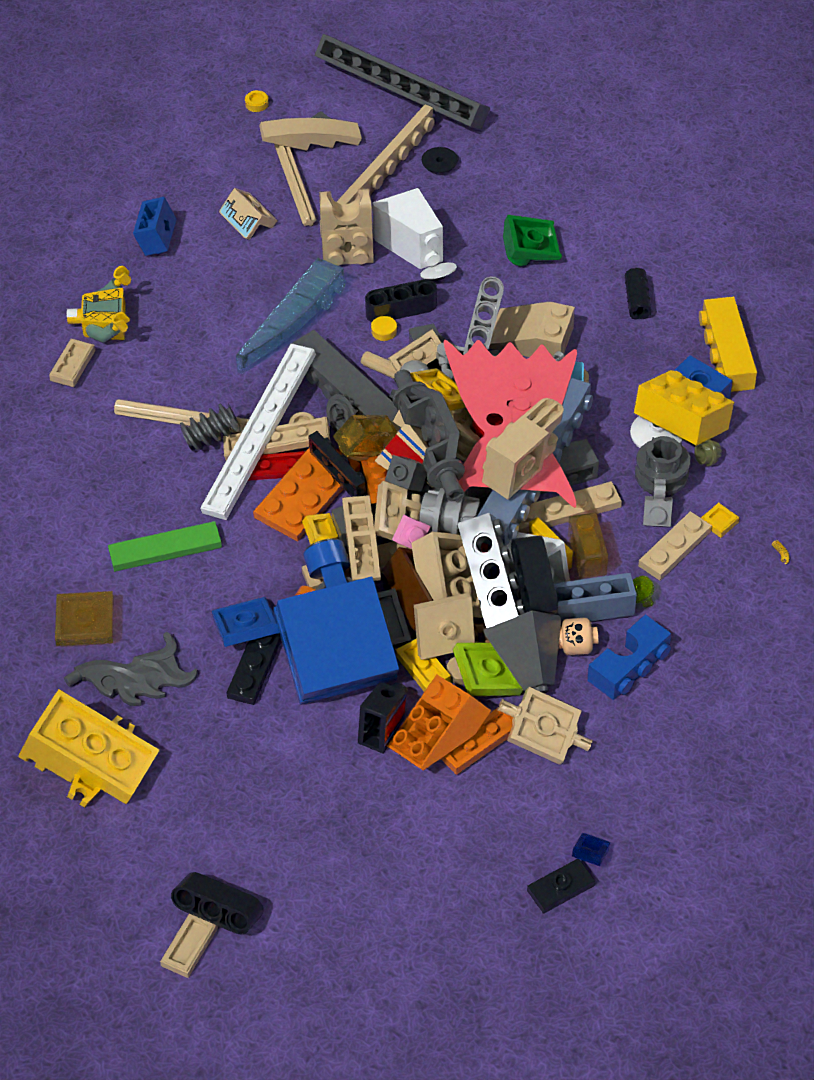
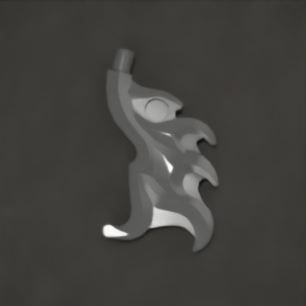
M165 632L163 639L166 642V646L161 650L135 656L129 664L108 660L86 662L74 667V671L66 675L64 681L70 687L80 680H87L102 695L108 698H113L114 693H118L120 699L127 705L140 706L141 700L135 698L136 696H146L155 699L164 698L165 692L159 691L160 688L164 686L177 688L188 686L195 681L198 671L195 668L188 673L178 667L174 657L177 652L176 642L169 632Z

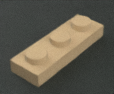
M690 511L639 560L638 566L658 580L663 579L711 532L712 525Z

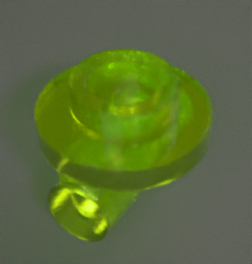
M646 576L636 577L633 579L637 595L636 603H642L643 607H651L654 604L652 599L654 583Z

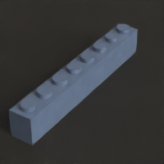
M570 378L562 406L564 411L562 420L552 432L558 437L556 449L553 452L558 463L561 460L564 446L568 447L570 445L574 429L580 427L585 410L589 411L593 403V396L590 395L591 384L574 378ZM492 490L477 517L490 513L496 519H500L504 528V535L501 538L503 545L506 546L510 540L517 537L521 521H526L532 502H537L541 491L518 490L507 500ZM488 539L483 543L492 545V540Z

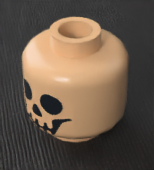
M588 618L565 619L562 622V626H560L559 649H563L566 655L590 654L593 650V644H598V628L592 627L591 621Z

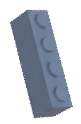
M631 573L554 583L558 599V611L554 615L560 616L561 625L565 619L588 618L590 621L635 615L637 595Z

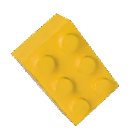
M670 370L638 386L634 413L697 446L729 430L734 401L724 397L720 392H714L704 387L700 382L692 381L682 376L678 371Z

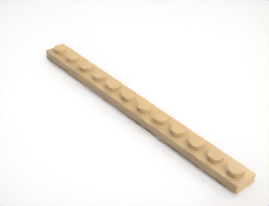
M611 481L574 491L576 508L572 507L561 496L534 502L530 505L526 521H521L518 532L529 533V522L536 517H539L548 527L621 508L622 501ZM395 541L378 545L380 574L383 573L382 569L399 547L411 548ZM302 566V574L307 586L316 590V587L318 588L323 579L311 578L307 566ZM349 567L347 570L344 571V575L346 577L352 578L351 569Z

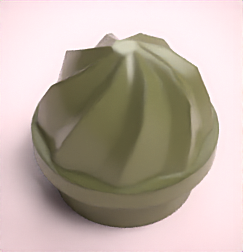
M709 439L695 446V458L701 465L712 466L722 457V449L718 442Z

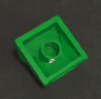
M507 215L504 221L503 240L509 261L517 266H525L529 264L530 260H560L562 255L558 247L554 221Z

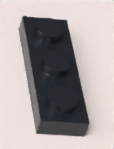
M318 431L308 436L310 453L351 497L366 496L365 486L367 482L362 473L356 472L351 467L346 456L340 455L335 450L330 439L324 438Z
M280 633L248 641L226 692L227 699L255 705L282 640Z

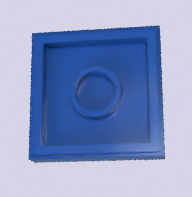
M266 597L212 611L213 620L224 647L280 633L277 621Z

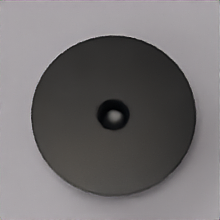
M434 147L422 155L421 161L427 170L435 173H444L452 170L457 165L458 157L449 148Z

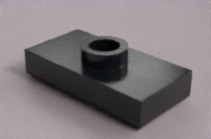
M577 858L527 885V892L544 914L594 887L595 880L580 859Z

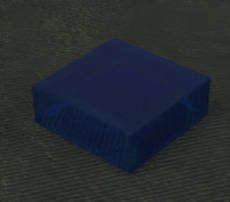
M582 833L573 847L572 857L600 866L609 851L610 842Z

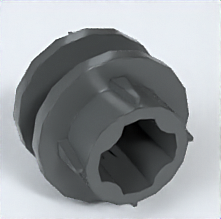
M668 436L652 437L651 441L641 446L636 456L635 479L639 486L644 489V492L646 491L653 495L655 479H666L665 497H673V494L682 490L689 479L690 455L687 449L682 446L681 442L679 443L674 438Z

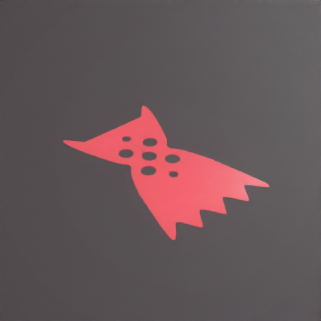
M444 340L446 356L460 396L475 423L484 431V436L474 445L463 464L465 472L459 483L464 492L471 486L488 487L482 483L484 473L482 467L486 461V446L493 437L497 438L500 436L510 422H516L544 398L556 400L561 405L563 404L576 361V349L569 352L560 361H556L546 347L540 345L526 359L509 342L495 357L480 340H477L469 351L462 355L451 343ZM525 377L529 379L531 383L530 388L527 391L516 389L514 383L517 378ZM523 397L529 400L530 407L528 410L520 411L515 407H509L507 402ZM491 413H497L503 417V423L497 426L491 425L487 422L486 417ZM552 453L543 461L542 470L520 490L556 492L572 507L576 508L573 490L560 464Z

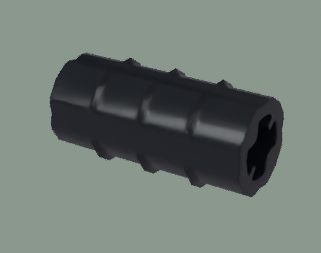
M631 268L625 273L629 315L635 320L646 319L651 315L648 279L646 271L642 268Z

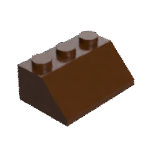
M399 547L382 569L388 586L391 589H396L401 608L409 620V625L413 630H416L414 605L434 600L415 569L412 549Z

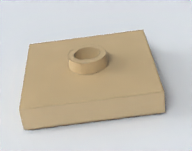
M469 593L414 605L418 656L421 660L453 653L456 643H475L472 598Z

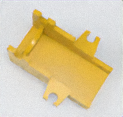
M58 689L30 732L18 757L26 762L28 759H32L36 762L34 766L37 769L44 771L47 768L69 782L72 781L67 797L72 800L76 792L82 793L84 798L79 805L85 808L100 790L127 804L158 754L159 749L132 734L135 725L129 723L126 729L119 726L118 724L123 719L117 715L111 721Z

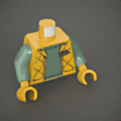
M119 266L113 273L115 279H112L107 285L95 292L84 294L82 296V308L67 309L68 324H82L84 337H89L102 343L110 339L125 340V332L128 329L126 323L130 321V318L125 314L126 303L121 284L127 286L131 283L130 271L124 266Z

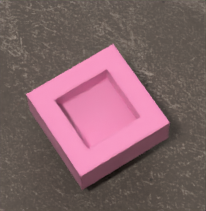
M403 514L392 540L412 549L411 543L427 535L431 526Z

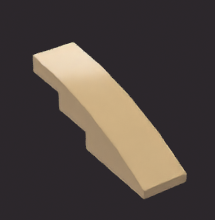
M288 118L264 121L259 125L262 141L302 150H308L310 144L333 148L336 141L358 146L362 139L358 123L336 119Z
M370 495L342 498L352 581L371 576L374 581L381 580Z

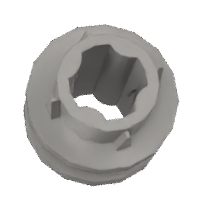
M440 488L439 491L428 490V493H425L422 500L419 521L431 526L428 531L430 533L448 532L460 535L457 523L477 517L481 510L480 499L468 497V490H466L461 499L449 501L443 488Z

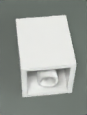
M418 188L372 203L373 238L376 242L419 269L443 262V226Z

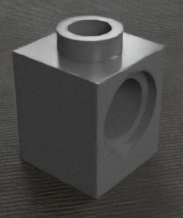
M393 455L385 481L408 490L422 491L427 472L422 462Z

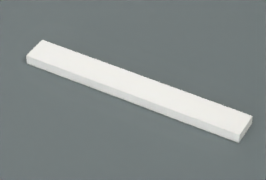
M290 344L200 508L203 514L227 520L263 454L266 444L270 441L271 435L275 431L276 426H278L316 356L314 349Z

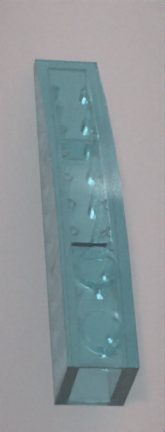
M317 258L237 353V372L243 374L282 350L302 334L324 310H328L334 297L337 294H341L345 288L344 268Z

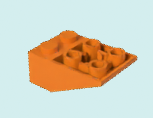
M436 674L387 747L424 771L473 737L491 710L470 694Z

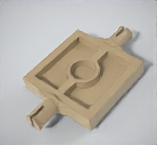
M531 687L526 689L523 699L518 706L504 699L499 704L497 711L513 717L512 728L507 739L508 742L559 765L564 762L567 750L572 744L586 751L591 747V739L577 734V722L581 710Z

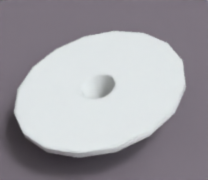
M440 263L426 268L420 275L424 279L442 280L446 275L454 272L457 266L454 263Z

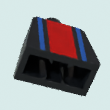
M380 682L360 705L358 744L384 754L405 717L406 695L408 693L405 685L399 682H395L393 685Z

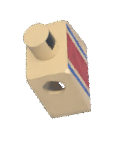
M404 424L375 461L387 470L393 455L407 457L423 463L425 451L430 446L427 441L423 440L420 427ZM426 476L425 482H426L429 486H431V485L428 483L427 476Z

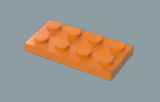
M308 449L253 511L255 519L298 542L306 533L302 520L308 515L323 514L344 488ZM348 459L351 467L356 472L360 471V463L353 459Z

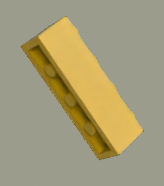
M724 297L704 300L703 310L699 311L700 326H705L704 339L706 345L711 347L710 361L712 364H716L715 370L733 380L731 392L755 389L757 370L735 298Z

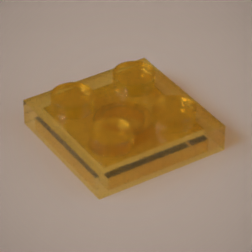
M113 591L57 594L56 646L113 643Z

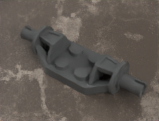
M400 370L394 374V381L399 389L393 395V404L400 410L405 424L420 427L423 440L427 441L430 446L426 449L423 460L428 483L433 487L443 488L449 501H457L464 495V490L459 480L465 472V467L460 460L456 459L460 432L442 393L428 388L425 383L413 382L408 370Z

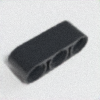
M428 279L371 290L365 296L366 318L370 322L380 316H388L396 320L429 313L437 307V285Z
M539 535L513 538L511 541V553L525 613L529 611L548 614L557 613L558 599L543 537Z
M197 872L189 873L171 893V900L178 909L239 935L247 933L264 912L262 903L256 897Z

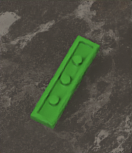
M215 521L108 545L114 572L222 548Z

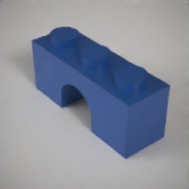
M645 614L626 633L625 647L633 652V654L620 656L607 648L589 664L587 681L612 700L616 699L620 694H626L632 688L634 681L640 676L645 677L658 659L663 660L667 657L671 650V633Z

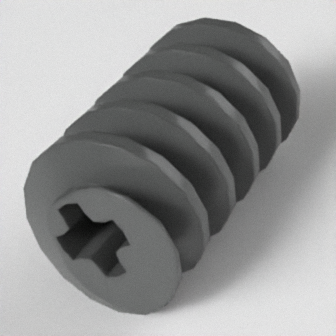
M221 403L218 404L219 413L209 408L208 418L203 413H199L200 422L198 423L192 417L189 418L190 427L180 422L183 436L192 451V446L198 451L202 450V441L207 446L212 445L211 437L218 442L221 441V432L227 437L231 436L230 427L236 432L241 430L229 403V408L227 409Z

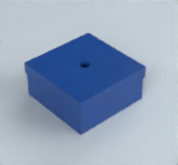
M372 576L277 601L273 611L300 705L374 686L380 682L385 683L397 679L399 667Z

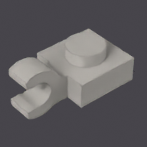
M655 479L653 496H645L643 525L671 527L673 498L665 497L666 479Z

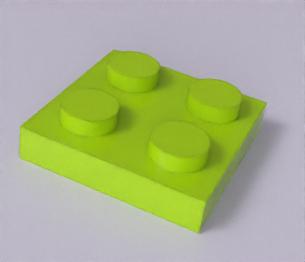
M456 643L453 652L468 694L471 696H510L522 693V687L491 643Z

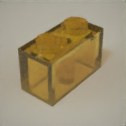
M352 415L333 437L338 443L340 451L346 457L379 456L398 432L387 415Z
M589 513L569 516L568 539L573 551L579 579L607 575L608 553L597 514Z

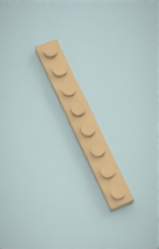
M424 105L340 197L337 203L348 204L353 202L357 198L358 189H370V194L375 189H379L383 180L388 175L393 174L400 161L407 158L409 151L414 146L419 145L426 132L432 130L435 123L433 107Z

